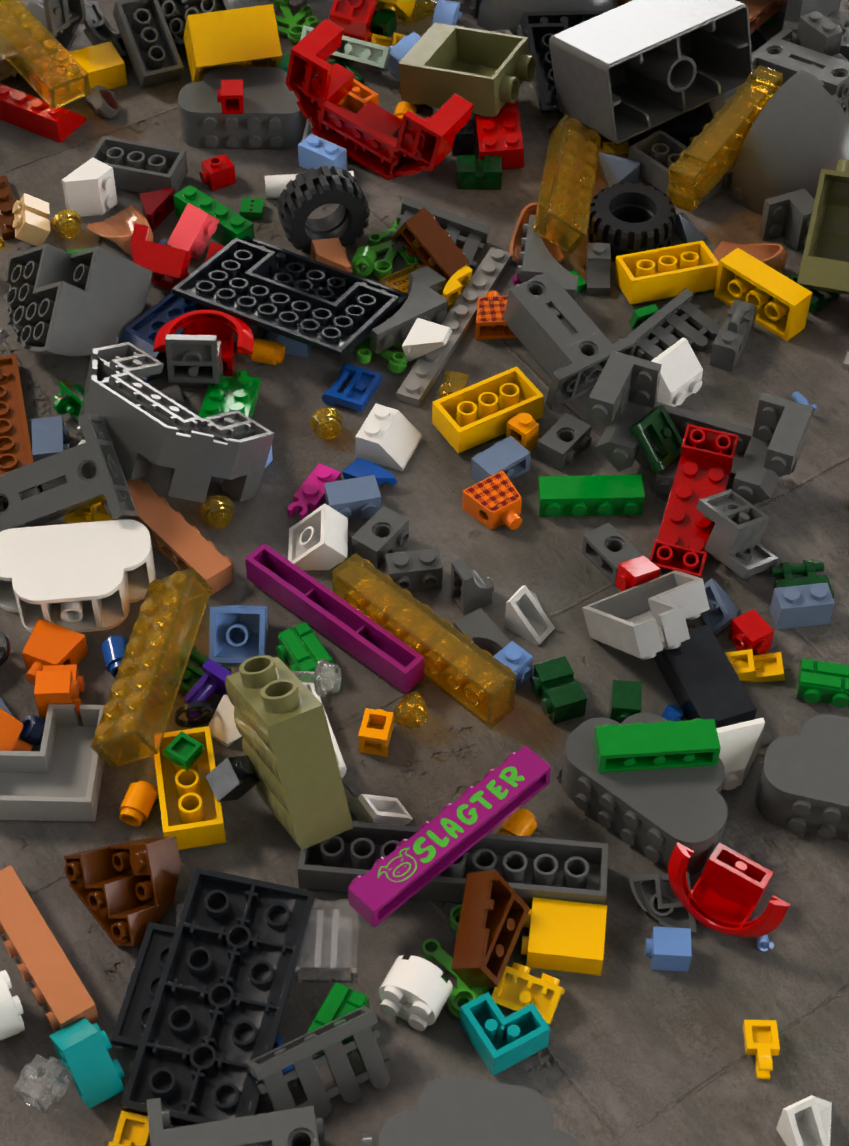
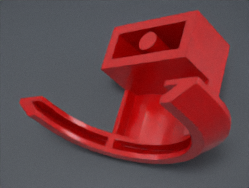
M135 223L131 238V254L134 263L153 271L151 277L153 284L172 290V288L190 275L187 271L192 254L186 250L147 241L150 227ZM210 242L204 263L224 248V245Z
M196 310L180 315L163 325L155 337L153 352H166V334H174L181 327H183L184 335H217V341H221L223 376H233L236 357L233 330L238 335V354H253L254 336L249 326L235 316L216 310Z
M677 842L668 864L669 882L679 902L694 918L715 931L741 938L760 937L772 932L780 925L790 904L774 895L764 913L758 918L748 921L760 902L774 872L719 843L709 857L700 878L690 891L686 872L694 851Z

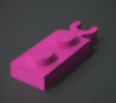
M319 463L293 495V503L288 506V517H292L294 513L300 512L299 516L300 520L308 515V510L315 511L325 501L324 483L340 481L341 472Z

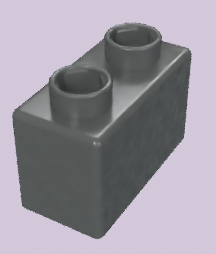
M632 0L561 31L549 39L559 111L574 120H578L582 125L617 144L743 87L753 80L749 10L746 4L737 0Z

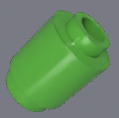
M361 246L356 249L351 262L353 272L356 275L368 276L373 272L377 260V255L373 248Z

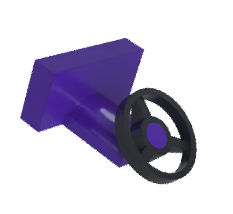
M210 658L202 666L205 674L183 698L185 705L178 708L174 713L175 722L181 727H196L210 721L215 712L213 705L205 701L213 692L220 697L227 695L226 677L232 674ZM210 711V712H209L206 716H204L203 718L198 719V720H194L195 718L200 717L204 712ZM182 713H185L187 721L178 718Z

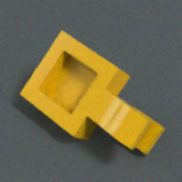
M744 1020L746 1055H756V1078L770 1079V1071L773 1070L771 1055L778 1056L780 1051L777 1021Z

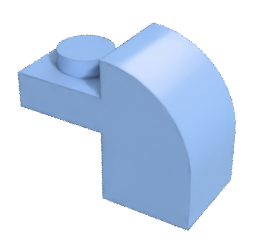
M439 0L434 11L432 25L436 22L456 26L457 21H462L463 13L459 11L460 2Z

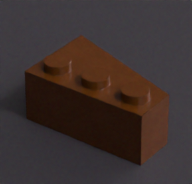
M425 207L404 222L391 238L395 243L400 241L408 249L406 253L410 257L413 255L418 257L423 262L422 267H430L446 278V281L469 262L464 251L456 246L451 240L450 234L441 228L435 216L428 212Z
M496 870L467 873L451 970L468 988L498 987L530 910L527 904Z

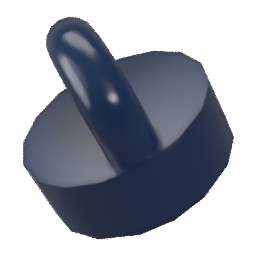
M33 714L26 716L22 721L24 726L19 735L20 740L33 745H41L46 719Z

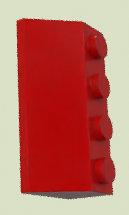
M3 84L0 85V120L59 143L86 121V117Z

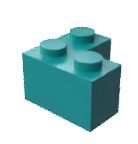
M489 992L460 1006V1026L492 1076L548 1047L550 1027L533 1003L507 1017L503 1015Z
M83 1017L49 1035L62 1065L69 1072L82 1102L88 1109L125 1090L120 1080L125 1077L123 1069L117 1059L111 1060L107 1050L111 1049L112 1045L105 1031H101L97 1023L92 1025Z

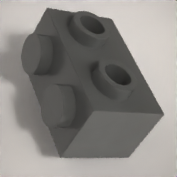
M439 548L385 554V574L389 595L442 589L443 567Z

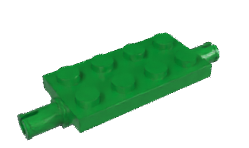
M236 370L233 378L220 376L219 383L209 384L198 416L206 418L238 410L252 418L261 389L260 378L250 377L246 370H242L240 375V370Z

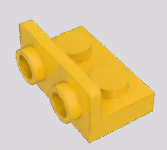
M513 962L512 967L506 966L498 987L494 988L491 996L495 1003L515 1011L533 1003L546 1023L551 1025L561 995H564L565 989L559 986L560 980L544 973L541 979L529 974L531 968Z

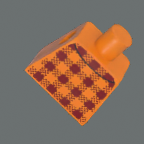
M492 290L486 294V297L478 298L476 340L517 338L503 319L508 296H500L498 291Z
M503 470L463 490L462 509L487 528L494 530L506 524L511 530H515L522 524L523 520L520 517L522 498Z

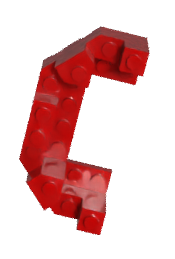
M324 19L291 49L285 84L289 91H294L298 99L296 103L304 118H309L313 126L311 129L313 134L345 148L349 158L387 180L395 179L400 175L404 177L417 174L422 170H433L451 152L455 135L470 120L474 104L457 94H454L431 118L427 116L425 119L409 110L403 115V119H400L371 101L364 105L356 114L339 105L338 103L352 90L355 73L337 63L330 65L326 62V59L341 46L344 31L343 28L327 19Z

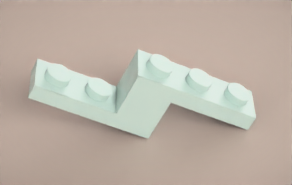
M304 25L300 41L314 28ZM342 36L341 46L331 55L387 69L392 48Z

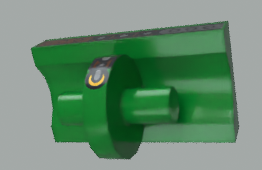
M66 379L60 380L59 395L54 397V410L60 415L69 413L78 421L77 417L80 414L84 388L80 384L71 385Z

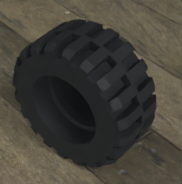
M320 166L319 169L312 167L307 169L308 172L304 174L302 172L295 176L296 179L294 181L290 180L286 185L287 189H283L277 206L280 222L292 246L310 255L312 240L339 238L342 247L355 244V239L357 237L360 238L364 233L363 228L367 227L370 216L368 202L357 179L346 170L341 171L339 167L334 166L331 168ZM340 204L332 214L324 218H308L316 208L322 205Z
M625 182L624 184H613L610 188L607 186L601 192H598L590 202L587 226L588 240L590 243H610L612 261H616V256L669 247L673 240L676 209L664 192L661 190L657 191L651 185L648 187L644 186V183L637 182V184H631V182Z

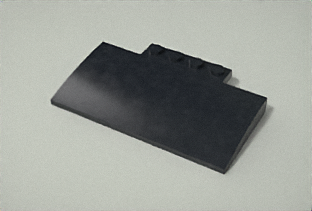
M195 867L177 927L152 922L148 923L110 1039L112 1045L137 1050L120 1104L122 1111L148 1116L147 1100L160 1098L163 1110L169 1109L171 1124L179 1126L256 1115L261 1097L257 1085L263 1083V1081H258L251 1075L247 1062L274 1049L316 892Z

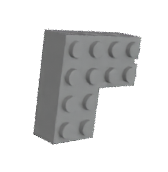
M675 570L584 606L582 609L590 638L646 660L655 657L656 653L662 651L663 648L666 650L675 649L681 645V642L690 639L686 620L700 617L701 613L709 610L710 607L703 578Z
M48 704L40 751H0V820L95 822L110 731V721L106 705H80L83 726H79L75 704Z

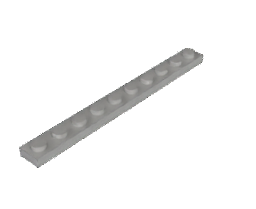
M493 247L490 248L445 320L441 323V325L450 327L452 330L446 345L419 357L396 392V400L417 407L420 406L476 318L478 298L486 297V294L495 288L511 263L512 256L510 252Z

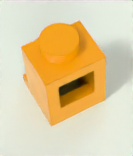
M519 412L507 422L506 438L511 435L530 452L537 446L540 439L538 438L539 424L530 414Z
M365 708L358 734L360 753L387 757L394 727L393 712Z

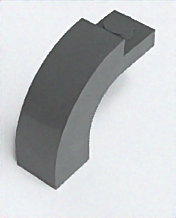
M92 0L86 3V19L84 21L86 28L83 31L92 45L111 41L120 57L128 54L120 33L110 26L97 1Z

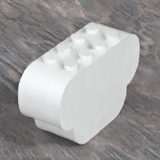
M120 519L12 528L0 532V607L9 612L19 613L22 625L31 633L39 618L78 633L115 628L127 618L130 603L146 598L155 588L156 571L150 533L138 521Z

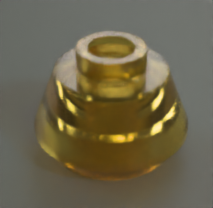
M64 209L53 216L51 220L52 230L62 238L72 239L80 233L82 219L77 211Z
M321 408L310 418V429L321 439H334L341 432L342 414L334 408Z
M214 495L207 498L205 503H202L199 515L210 527L222 529L229 525L233 519L234 504L226 496Z
M419 692L408 693L398 703L393 711L395 724L412 729L415 726L420 728L429 717L427 714L428 706Z

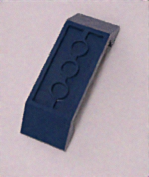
M171 292L123 330L118 344L130 342L162 362L161 356L166 352H153L155 337L160 328L170 320L185 313L213 309L173 295ZM183 327L174 334H183ZM158 374L151 375L150 377H141L140 379L148 383Z

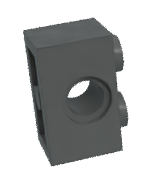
M566 413L538 440L536 459L562 472L568 465H572L575 462L577 456L583 450L585 451L589 448L592 442V437H590L591 425Z
M383 506L351 537L352 555L378 569L385 562V554L394 553L408 541L410 536L409 520Z
M609 522L584 535L582 554L614 586L618 563L642 556L636 546H632L624 538L622 532L616 530Z

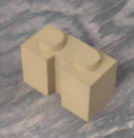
M24 193L20 201L17 200L14 203L12 213L15 216L13 221L15 238L34 246L43 245L51 232L50 220L47 219L50 215L49 203Z

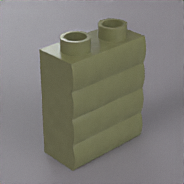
M434 22L398 63L401 100L412 104H426L431 107L441 108L454 94H457L474 104L473 113L485 117H494L506 103H515L522 82H531L535 76L537 62L535 56L529 55L528 37Z
M838 160L836 171L821 169L797 281L799 285L808 289L849 295V160Z
M259 655L245 660L240 664L239 672L226 677V691L231 704L234 706L236 727L243 737L242 747L244 756L249 757L260 779V782L254 786L256 793L302 850L354 828L323 704L278 656L273 658L268 655Z

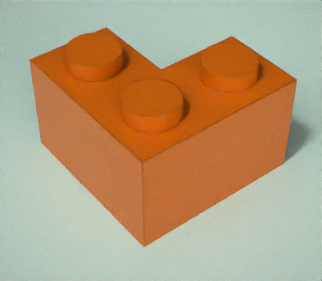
M354 79L352 90L338 104L356 114L369 101L379 106V94Z
M77 664L43 665L42 671H36L34 697L39 717L46 719L48 704H75L77 716L81 715L80 705H83L82 698H79V693L84 692L85 681L84 676H79Z

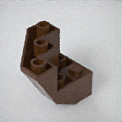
M176 836L128 841L64 856L66 864L65 874L69 880L70 887L116 946H136L140 944L144 938L148 923H157L173 903L181 870Z

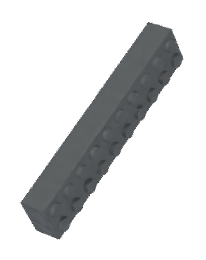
M352 821L354 828L306 849H301L298 863L299 888L348 893V887L354 878L366 874L372 869L374 863L379 858L387 857L403 839L412 837L420 827ZM489 833L411 898L462 903L467 873L496 870L530 909H532L533 897L605 905L609 843Z

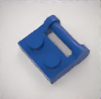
M345 363L340 368V374L331 388L323 394L322 401L328 406L336 404L363 412L382 382V374ZM352 378L344 392L339 393L346 381Z

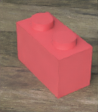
M188 203L167 244L174 248L188 251L192 254V258L199 261L201 255L206 250L210 238L216 232L220 220Z

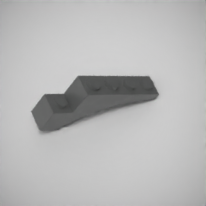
M529 215V222L524 224L519 255V265L521 266L517 268V280H521L522 284L535 275H541L549 271L576 302L578 275H573L567 271L549 253L540 235L539 215Z
M428 266L411 272L409 275V296L391 318L371 330L370 350L377 354L404 341L417 318L437 324L443 322L447 316L448 300L442 296L446 278Z

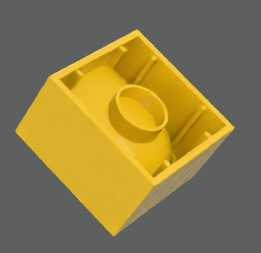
M273 4L187 15L184 43L192 83L203 81V76L206 72L221 66L278 68L282 58V51Z

